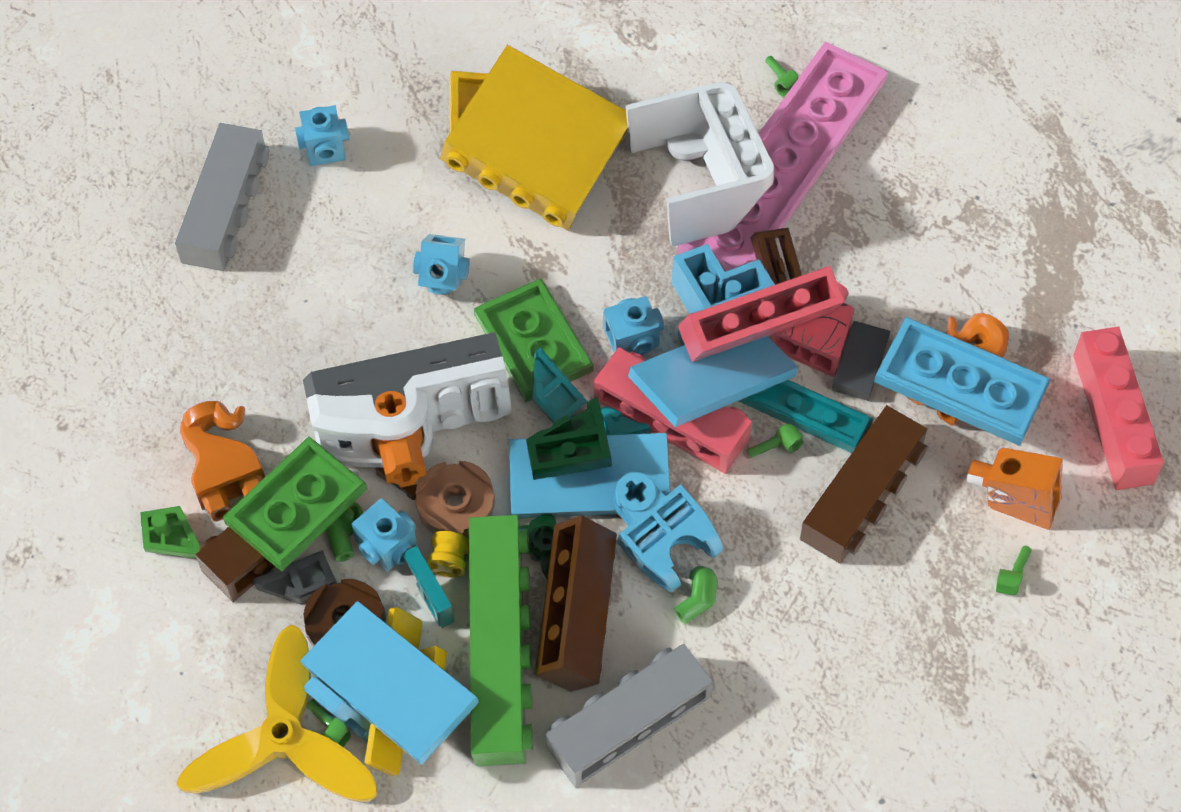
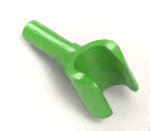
M768 56L765 61L779 78L774 83L775 89L781 97L785 98L798 80V75L793 70L787 72L773 56Z
M785 424L778 429L774 437L748 448L747 452L750 458L782 445L788 453H793L804 444L803 435L794 425Z
M1029 546L1021 548L1012 571L1006 569L999 570L996 592L1008 595H1016L1018 593L1023 578V568L1032 551Z
M314 699L309 700L306 707L327 727L322 735L344 747L351 738L345 723L338 718L328 715Z

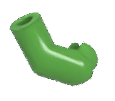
M356 502L326 529L337 562L347 561L355 555L349 539L353 534L351 523L363 514V509Z
M697 566L690 572L689 579L693 580L692 596L674 607L677 617L683 624H687L714 605L718 579L712 569Z

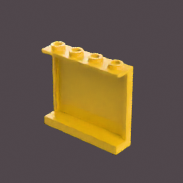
M507 44L446 138L440 160L444 161L452 170L464 172L478 180L484 188L496 190L510 198L518 207L528 208L539 214L550 225L562 227L569 231L575 216L619 143H622L628 132L626 110Z

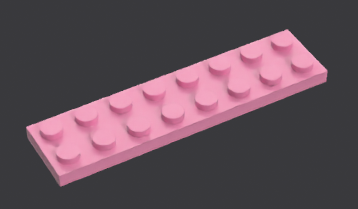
M825 41L759 132V136L774 165V181L735 229L724 234L678 245L677 254L708 244L725 272L756 261L750 237L755 232L784 228L886 82L888 71Z

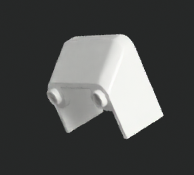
M722 82L713 83L626 105L629 149L631 153L667 145L670 154L681 160H691L703 156L716 184L714 187L666 199L669 241L672 247L732 231L774 181V165L734 86Z

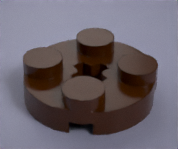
M341 579V583H336L329 587L327 583L319 587L308 599L303 613L305 632L312 646L314 647L338 622L335 617L337 615L343 616L357 601L386 623L385 608L377 591L370 585L355 579Z

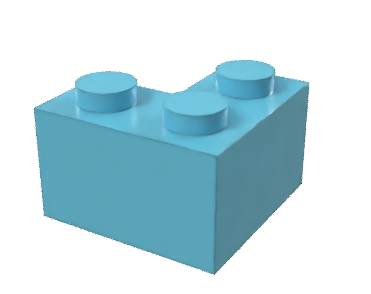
M708 244L673 256L671 284L689 314L775 285L759 259L725 272Z

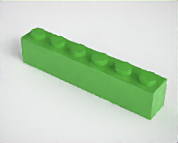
M518 515L469 518L470 692L479 701L471 711V755L476 766L526 764V750H533L532 724L525 723V709H532L533 707L531 684H525L524 669L532 668L530 644H524V630H531L530 606L523 605V591H530L529 567H522V553H529L528 529H521Z

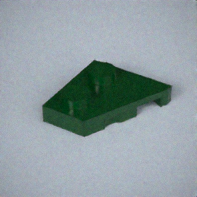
M598 398L586 402L587 409L570 418L568 415H565L555 421L550 428L540 430L526 439L533 480L612 467L611 453Z

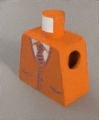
M1003 447L998 450L993 465L973 460L968 471L967 482L987 488L988 506L991 509L1050 530L1062 499L1063 459Z

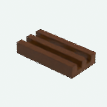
M789 227L755 232L750 237L756 260L759 259L775 285L787 281L785 276L786 269L783 259L780 258L775 238L779 239L790 280L802 276Z

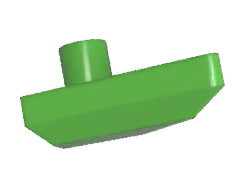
M180 506L140 512L145 552L196 558L195 554L199 552L201 546Z

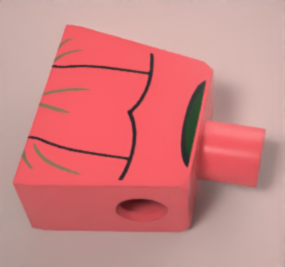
M838 283L845 301L849 292L845 286ZM843 303L831 314L771 334L770 339L789 358L835 378L851 330L855 309L851 305Z

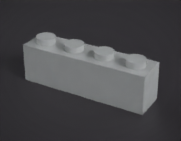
M219 123L175 242L182 264L224 271L228 259L235 256L239 228L245 227L247 223L250 197L256 196L259 187L258 175L261 167L265 168L269 160V146L265 145L262 130Z
M684 643L674 650L672 648L664 649L653 658L650 666L640 672L633 670L627 673L618 682V687L607 694L600 692L592 696L584 704V709L572 717L569 715L560 717L549 727V732L546 733L547 749L575 788L712 697L713 680Z

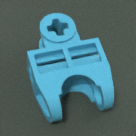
M629 472L619 479L613 494L612 503L615 511L626 522L628 527L619 533L616 542L640 571L668 592H673L681 586L679 577L672 569L674 566L670 557V549L678 544H689L697 550L701 548L712 558H715L723 551L721 540L707 514L681 484L665 496L653 480L642 472ZM628 491L632 494L639 491L642 494L640 501L636 498L629 501L626 498Z

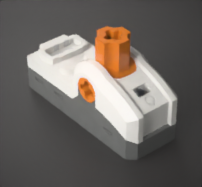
M496 332L312 371L303 379L317 443L346 466L384 468L387 484L394 483L399 485L400 488L415 485L419 478L427 475L423 458L428 455L433 445V432L444 429H457L463 425L493 421L503 416L511 415L506 368Z

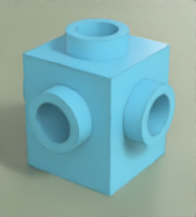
M336 105L300 111L302 126L295 127L299 149L307 148L310 166L346 160L343 141L350 140L346 118L338 120Z
M428 234L421 242V252L416 251L414 257L413 273L419 274L418 286L428 287V291L434 294H449L451 290L455 291L459 287L462 280H467L470 259L464 257L466 239Z
M647 296L637 299H624L617 305L603 309V329L613 353L620 347L629 353L636 352L643 355L655 347H659L660 331L664 330V322L659 309H652Z
M382 498L351 523L355 541L359 544L358 549L372 565L378 562L387 572L396 564H404L406 562L403 556L405 555L404 552L417 546L416 525L414 521L402 510L397 513Z

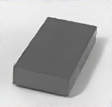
M853 321L831 390L869 401L875 383L874 379L880 368L891 331Z

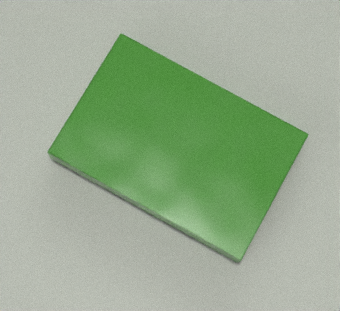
M541 278L474 308V316L484 333L496 332L505 368L525 403L532 400L534 354L540 347L570 382L594 371V364Z
M309 436L223 516V520L227 526L282 572L368 490L367 484Z

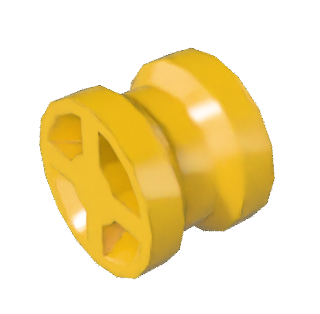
M452 531L435 532L431 538L433 552L428 555L426 560L431 571L436 575L449 578L463 576L467 567L464 557L469 553V539L462 534Z

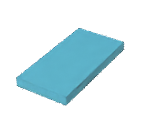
M905 317L874 379V382L1018 446H1021L1051 381L1048 377L908 317Z
M768 336L694 362L691 361L684 345L631 366L628 377L672 425L677 427L796 377L798 366Z
M667 433L607 435L612 467L533 480L526 439H509L511 515H518V518H539L548 514L553 517L617 514L612 503L613 494L619 479L629 472H642L648 475L661 492L667 496L670 493ZM628 491L626 498L629 501L635 498L640 501L642 494L639 491L634 494Z
M358 601L300 660L304 668L420 765L432 755L479 703L473 693Z

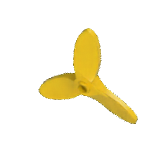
M289 625L278 634L270 654L265 681L268 717L260 727L222 742L192 761L178 777L177 786L181 791L197 794L220 788L249 775L276 758H288L308 779L333 794L356 802H369L377 797V785L373 775L365 765L338 743L321 734L305 729L301 725L309 694L304 691V686L311 679V673L300 662L309 652V647L304 634L296 625ZM282 732H288L285 737L278 738Z

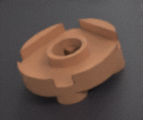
M459 461V464L446 465V462L436 464L426 471L427 475L422 476L417 484L415 501L417 513L422 524L433 533L452 531L468 537L470 517H487L493 514L495 495L491 479L483 469L473 463ZM459 493L464 494L461 505H448L446 497L448 494L453 496Z

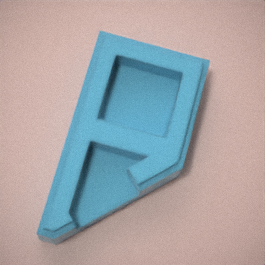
M312 676L304 686V691L345 723L363 740L368 742L371 723L317 678Z

